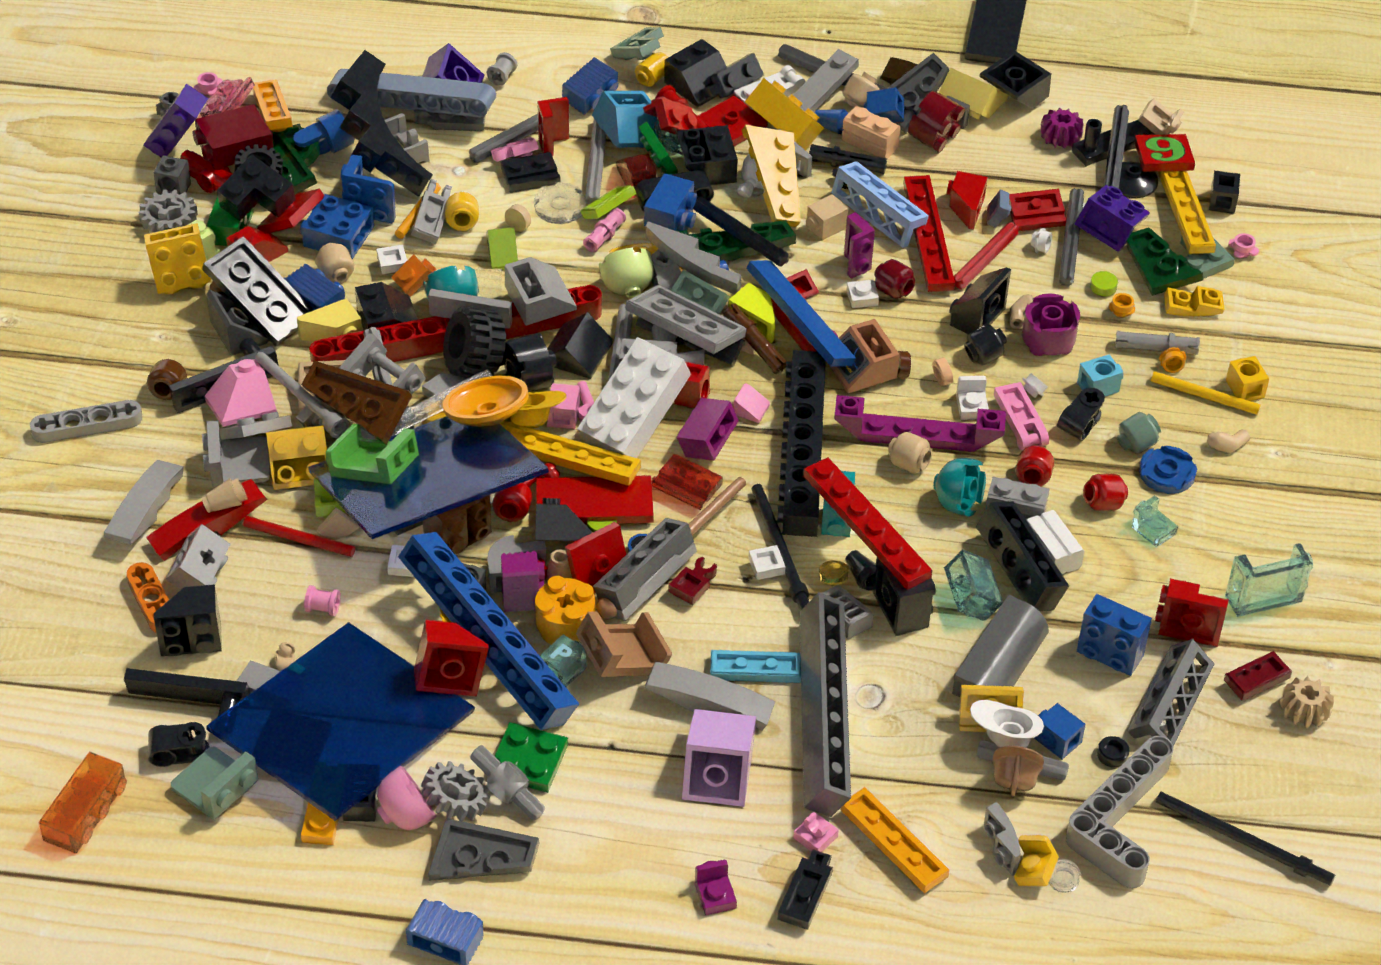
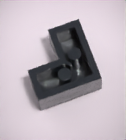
M251 155L217 190L220 207L239 221L257 203L276 217H279L296 200L293 183L254 155Z

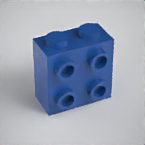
M324 194V198L312 209V213L307 220H303L301 224L300 234L303 237V246L319 251L322 246L328 243L342 244L347 248L353 260L374 228L373 207Z
M1096 594L1083 614L1076 652L1083 654L1089 659L1103 663L1116 671L1132 676L1144 657L1152 618Z

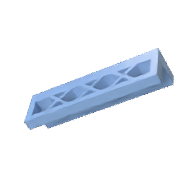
M857 161L838 167L831 193L902 248L908 247L913 229L926 225L929 215ZM843 182L847 184L850 195L841 190ZM859 195L866 199L868 209L862 206ZM878 208L883 211L886 223L880 220ZM896 222L904 227L902 236L897 231Z

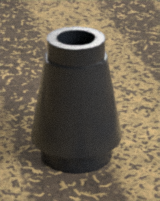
M858 550L851 551L846 556L845 562L857 585L868 591L873 590L876 563Z

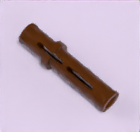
M736 303L731 304V307H727L723 312V316L747 328L744 339L773 370L774 374L780 373L778 369L782 372L786 368L787 360L781 356L757 329V323L753 319L749 320Z

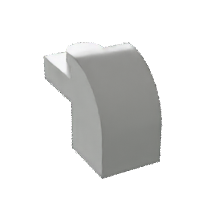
M514 535L506 536L496 541L491 546L487 557L490 592H502L501 554L505 553L507 555L509 552L512 554L517 552L519 554L521 551L523 553L527 551L531 553L534 550L537 552V559L542 558L546 566L545 541H529L515 544Z

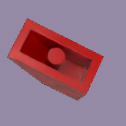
M957 171L954 181L949 180L946 195L950 196L949 207L968 229L974 230L986 196L988 177Z
M250 226L226 238L228 247L244 236L268 262L289 252L288 247L272 233Z

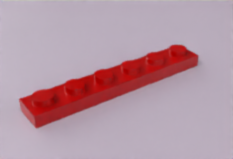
M930 175L904 176L903 185L906 199L929 215L926 225L914 229L927 291H954L955 280Z
M829 457L804 468V477L907 590L932 578L933 570Z

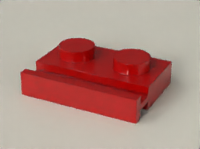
M1059 188L1009 194L1010 215L1014 225L1019 227L1018 232L1066 226L1067 217L1064 214L1065 209Z

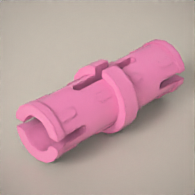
M614 208L604 220H599L591 234L583 240L585 248L590 252H596L606 240H610L615 235V230L626 220L624 212L619 208Z

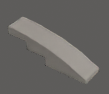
M647 222L646 238L673 262L715 287L732 294H736L740 290L741 274L720 268V257L699 250L697 238Z
M156 460L129 491L104 531V538L131 545L157 521V510L170 499V489L183 477L184 466Z
M656 661L652 666L644 687L694 712V709H704L756 716L755 727L762 731L768 724L775 701L724 679Z

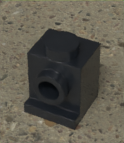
M1214 170L1209 211L1235 214L1239 196L1240 174Z

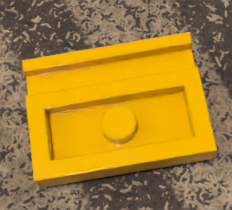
M961 685L959 731L987 732V729L976 723L971 716L970 708L978 700H991L1023 709V687Z

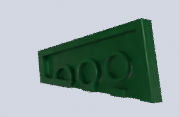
M786 221L755 223L751 225L752 230L780 248L796 244V234ZM711 228L700 229V233L688 234L687 230L678 231L697 238L699 250L719 256L720 261H734L739 258L759 254L726 231L712 232Z

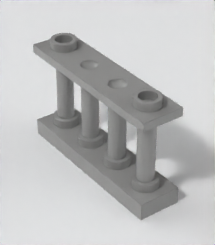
M371 333L364 338L339 367L340 369L366 377L375 365H379L397 378L392 386L408 390L411 395L420 388L426 378L415 363L412 362L404 370L385 357L386 348ZM314 396V398L317 401H319L327 410H329L330 412L336 411L332 407L318 399L316 396ZM307 406L296 417L304 427L323 425V420ZM360 427L363 438H375Z

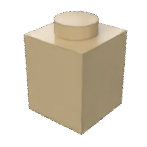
M831 194L807 206L806 226L812 233H815L821 240H824L846 229L849 208Z

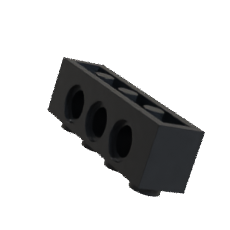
M1014 501L990 502L976 526L977 530L1023 601L1029 603L1038 611L1054 610L1067 591L1069 584Z

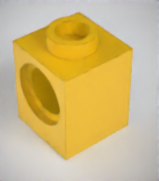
M1256 356L1230 361L1226 382L1235 397L1253 401L1265 398L1270 378Z

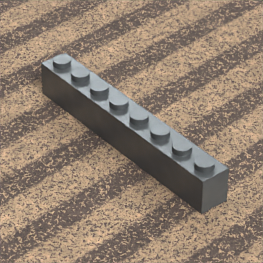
M818 592L799 612L804 808L832 817L851 799L845 612L843 601Z

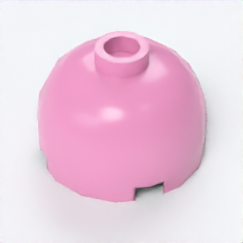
M399 766L382 780L377 795L381 806L377 808V811L386 824L393 822L400 829L413 830L426 825L437 817L431 805L426 804L427 799L425 800L421 795L420 788L404 767Z

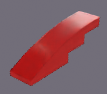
M249 479L241 483L248 498L242 501V505L208 513L201 501L170 519L146 538L159 557L165 561L182 548L187 536L201 524L211 531H217L220 535H223L263 504L267 498L255 482Z

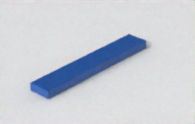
M771 260L749 261L746 269L831 367L852 366L856 357Z

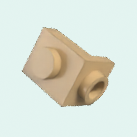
M1153 98L1147 103L1138 121L1156 135L1168 134L1169 132L1173 134L1182 123L1180 118L1184 111L1179 109L1172 114Z

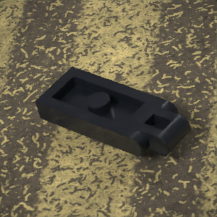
M813 849L809 859L802 857L778 911L777 920L807 930L809 929L833 873V867L829 866L832 855Z

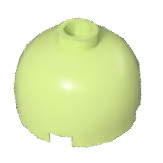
M625 248L605 256V263H599L600 273L605 286L613 293L625 295L628 298L640 295L641 291L646 289L651 283L654 275L653 262L648 250L641 248L642 253L634 252L633 248Z

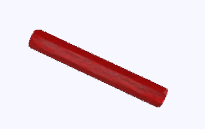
M1008 222L954 275L955 287L959 290L964 289L1018 235V225Z

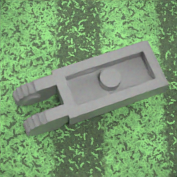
M431 178L422 197L411 235L436 245L445 219V203L450 196L452 186L446 184L440 196L433 193L437 180Z

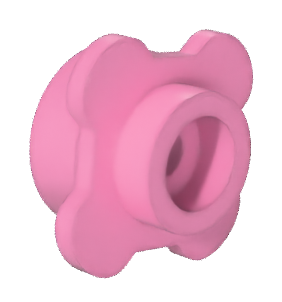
M202 73L198 76V85H195L194 89L200 93L202 92L204 95L214 96L218 93V88L223 85V80L214 73Z
M1238 234L1235 239L1229 240L1228 245L1233 248V255L1237 258H1246L1250 255L1257 256L1259 253V249L1255 247V238L1249 234Z

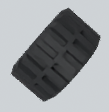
M460 307L452 314L445 331L443 343L445 365L450 374L479 379L494 376L495 372L498 371L503 360L506 344L505 325L498 312Z

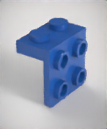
M351 155L348 163L344 164L341 169L342 199L373 207L374 220L393 223L396 218L394 184L388 180L363 176L362 156Z

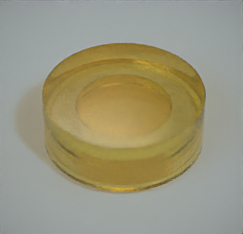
M831 560L824 562L819 567V579L826 585H841L849 578L848 566L844 562Z

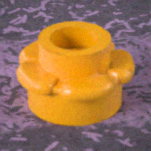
M1118 293L1113 296L1112 302L1109 303V310L1120 318L1132 315L1135 312L1134 299L1129 294Z
M1176 347L1168 348L1159 356L1160 365L1169 373L1179 372L1185 366L1186 353Z

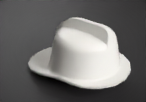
M978 700L970 708L972 718L980 726L987 729L988 737L1000 748L1005 746L1027 748L1031 738L1041 734L1044 728L1042 719L1037 714L1026 709L1008 706L991 700Z

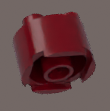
M931 91L919 104L918 107L921 110L918 116L913 114L909 123L908 133L940 153L945 148L947 139L949 137L955 138L959 133L961 125L958 122L964 115L965 108L941 93Z

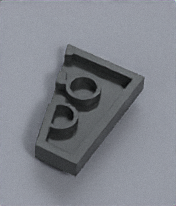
M934 52L888 87H896L904 98V121L897 122L896 124L900 126V129L905 134L908 132L913 114L918 116L921 110L918 107L921 101L931 91L937 92L949 72V67Z
M446 818L428 874L429 881L531 872L539 847V838Z

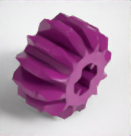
M1059 107L1057 111L1049 110L1048 114H1045L1041 120V138L1045 139L1046 144H1053L1054 148L1062 146L1065 149L1067 145L1072 147L1073 143L1079 142L1083 136V119L1079 117L1078 112L1071 113L1070 108L1062 110Z

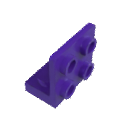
M1105 185L1088 198L1075 225L1117 252H1120L1133 229L1145 220L1150 212L1144 209V205L1140 202L1130 200L1122 195L1118 188Z

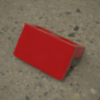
M567 97L537 101L538 141L542 153L551 152L552 156H554V141L569 139V100Z

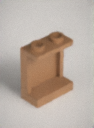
M587 612L576 632L600 677L649 676L655 661L667 664L672 656L670 648L648 612H642L635 624H605L598 612Z

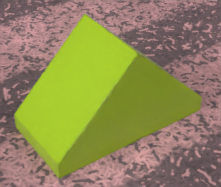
M515 227L486 231L492 271H503L506 264L518 261Z

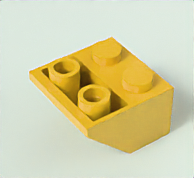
M324 425L266 432L273 490L314 485L315 477L330 476L329 467L326 462L327 447Z

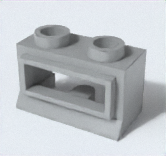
M403 113L385 120L392 135L417 163L421 161L429 162L428 141L426 139L419 141L415 128L406 130V119Z

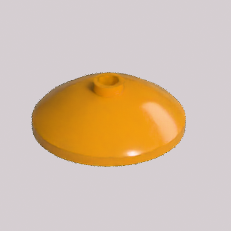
M511 376L483 377L464 383L452 390L443 401V409L448 418L459 424L479 427L492 426L508 419L523 407L528 399V388L525 382Z

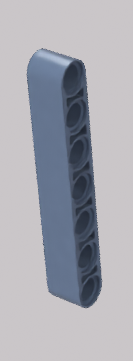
M348 69L337 71L327 87L329 97H331L340 79ZM382 72L377 87L380 107L407 110L418 109L426 110L427 112L484 117L496 99L497 94L492 86L485 83Z

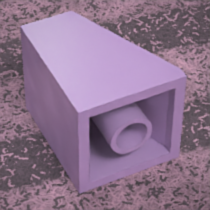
M694 709L686 744L682 800L745 807L756 716Z

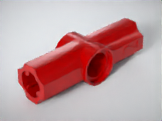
M187 149L180 156V159L188 160L190 176L196 179L202 190L207 193L217 192L232 175L228 166L214 170L209 160L205 161L204 157L194 151Z

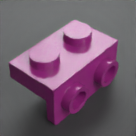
M856 212L847 216L844 256L848 259L847 276L851 279L865 274L872 269L875 230L868 221L861 218Z

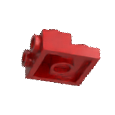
M1170 578L1169 586L1162 585L1159 599L1160 603L1165 604H1158L1155 622H1160L1158 635L1182 640L1193 639L1197 643L1218 647L1229 600L1199 594L1200 584Z

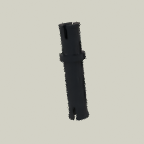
M811 144L809 151L812 160L830 163L832 167L837 165L844 166L857 161L869 171L885 174L888 158L840 150L838 146L829 148Z

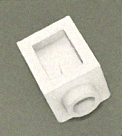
M960 376L958 378L956 399L960 420H975L978 408L989 409L985 393L986 376Z

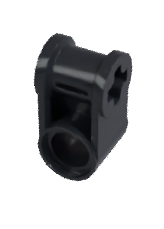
M1090 387L1082 390L1076 399L1064 409L1059 417L1057 427L1083 441L1101 419L1102 413L1100 408L1105 400L1103 392Z
M189 722L168 726L158 725L151 728L148 733V761L158 767L192 763L210 747L209 743L205 740L206 731L204 726L197 722ZM192 730L195 732V737L192 735ZM193 747H195L196 754H193Z

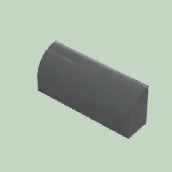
M1008 595L956 672L952 694L960 697L961 685L1014 687L1049 633V627L1044 616L1029 603Z

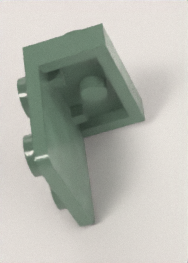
M209 747L171 781V789L215 820L258 781L255 757L245 751L238 759L234 760L217 747Z

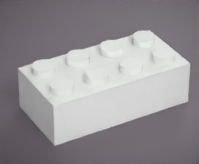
M637 337L577 428L585 443L637 458L691 375L684 359Z

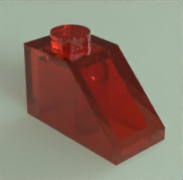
M649 153L616 161V167L625 186L631 185L635 189V186L640 181L657 176V170Z

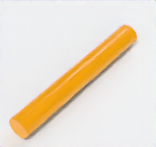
M436 183V188L433 193L438 194V192L441 190V187L438 183ZM422 197L395 231L397 238L403 239L414 225Z

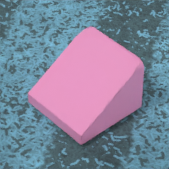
M746 383L734 400L736 416L760 423L770 406V401Z

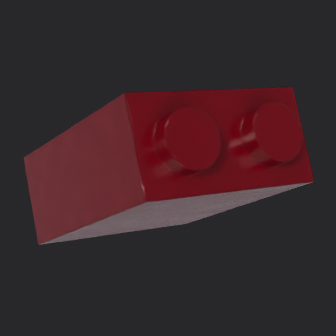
M254 104L195 120L196 130L192 131L194 142L197 146H201L205 161L209 160L214 170L235 165L236 154L238 155L241 149L245 151L246 146H250L253 149V145L258 144V148H262L263 145L267 146V150H270L271 147L273 148L272 132Z

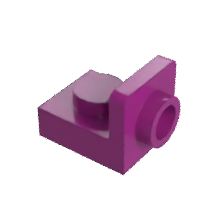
M727 860L707 861L695 867V887L705 916L737 909V900L728 877Z

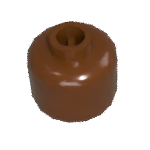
M162 359L158 361L148 375V390L158 399L172 400L169 385L187 379L186 370L182 364L175 360Z

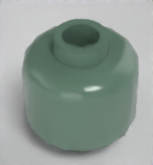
M1138 412L1119 424L1120 435L1117 436V440L1125 451L1130 449L1135 454H1139L1159 441L1161 429L1151 414L1146 415L1143 412Z

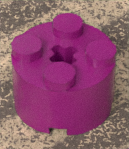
M1048 293L1034 297L1033 302L1027 304L1024 314L1022 339L1030 348V353L1035 356L1069 354L1072 352L1080 320V310L1073 301L1070 304L1063 300L1064 296Z

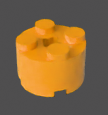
M552 576L548 579V583L539 589L535 597L536 628L541 633V637L545 642L560 647L562 644L571 647L574 642L580 641L576 635L579 626L587 612H595L593 587L576 579Z

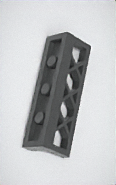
M1193 639L1170 646L1127 730L1134 739L1147 735L1152 737L1163 736L1169 739L1174 746L1214 666V662ZM1194 658L1202 665L1199 673L1195 671ZM1184 678H1188L1190 689L1188 694H1185ZM1174 699H1177L1178 715H1174L1172 706ZM1162 721H1166L1167 724V737L1159 729Z

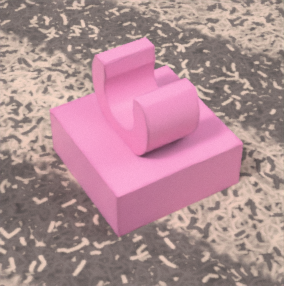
M812 812L794 830L793 838L811 852L813 849L823 852L838 838L839 829L816 812Z

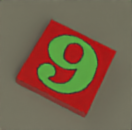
M1186 134L1135 135L1134 143L1144 172L1194 170L1195 160Z

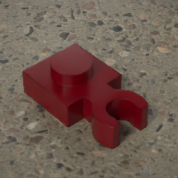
M699 557L695 561V568L693 570L685 567L669 583L668 592L693 606L710 588V580L717 574V564L714 563L710 568L705 569L703 568L705 558Z

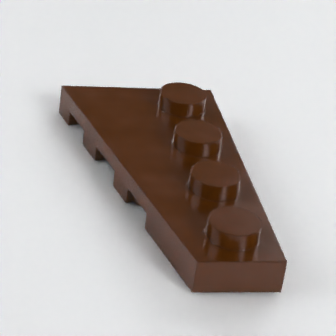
M315 360L301 384L305 390L353 423L359 424L362 429L385 445H387L412 398L408 390Z

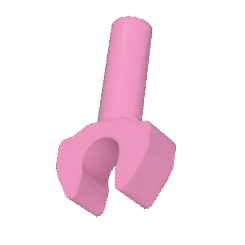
M585 381L577 383V386H580V398L583 406L578 407L580 422H582L594 404Z

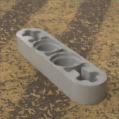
M124 400L39 415L31 420L30 430L35 441L46 443L132 428L141 423L143 416L138 402ZM98 416L108 417L105 421L102 422L94 421V419ZM69 421L79 422V424L74 427L65 426V424Z

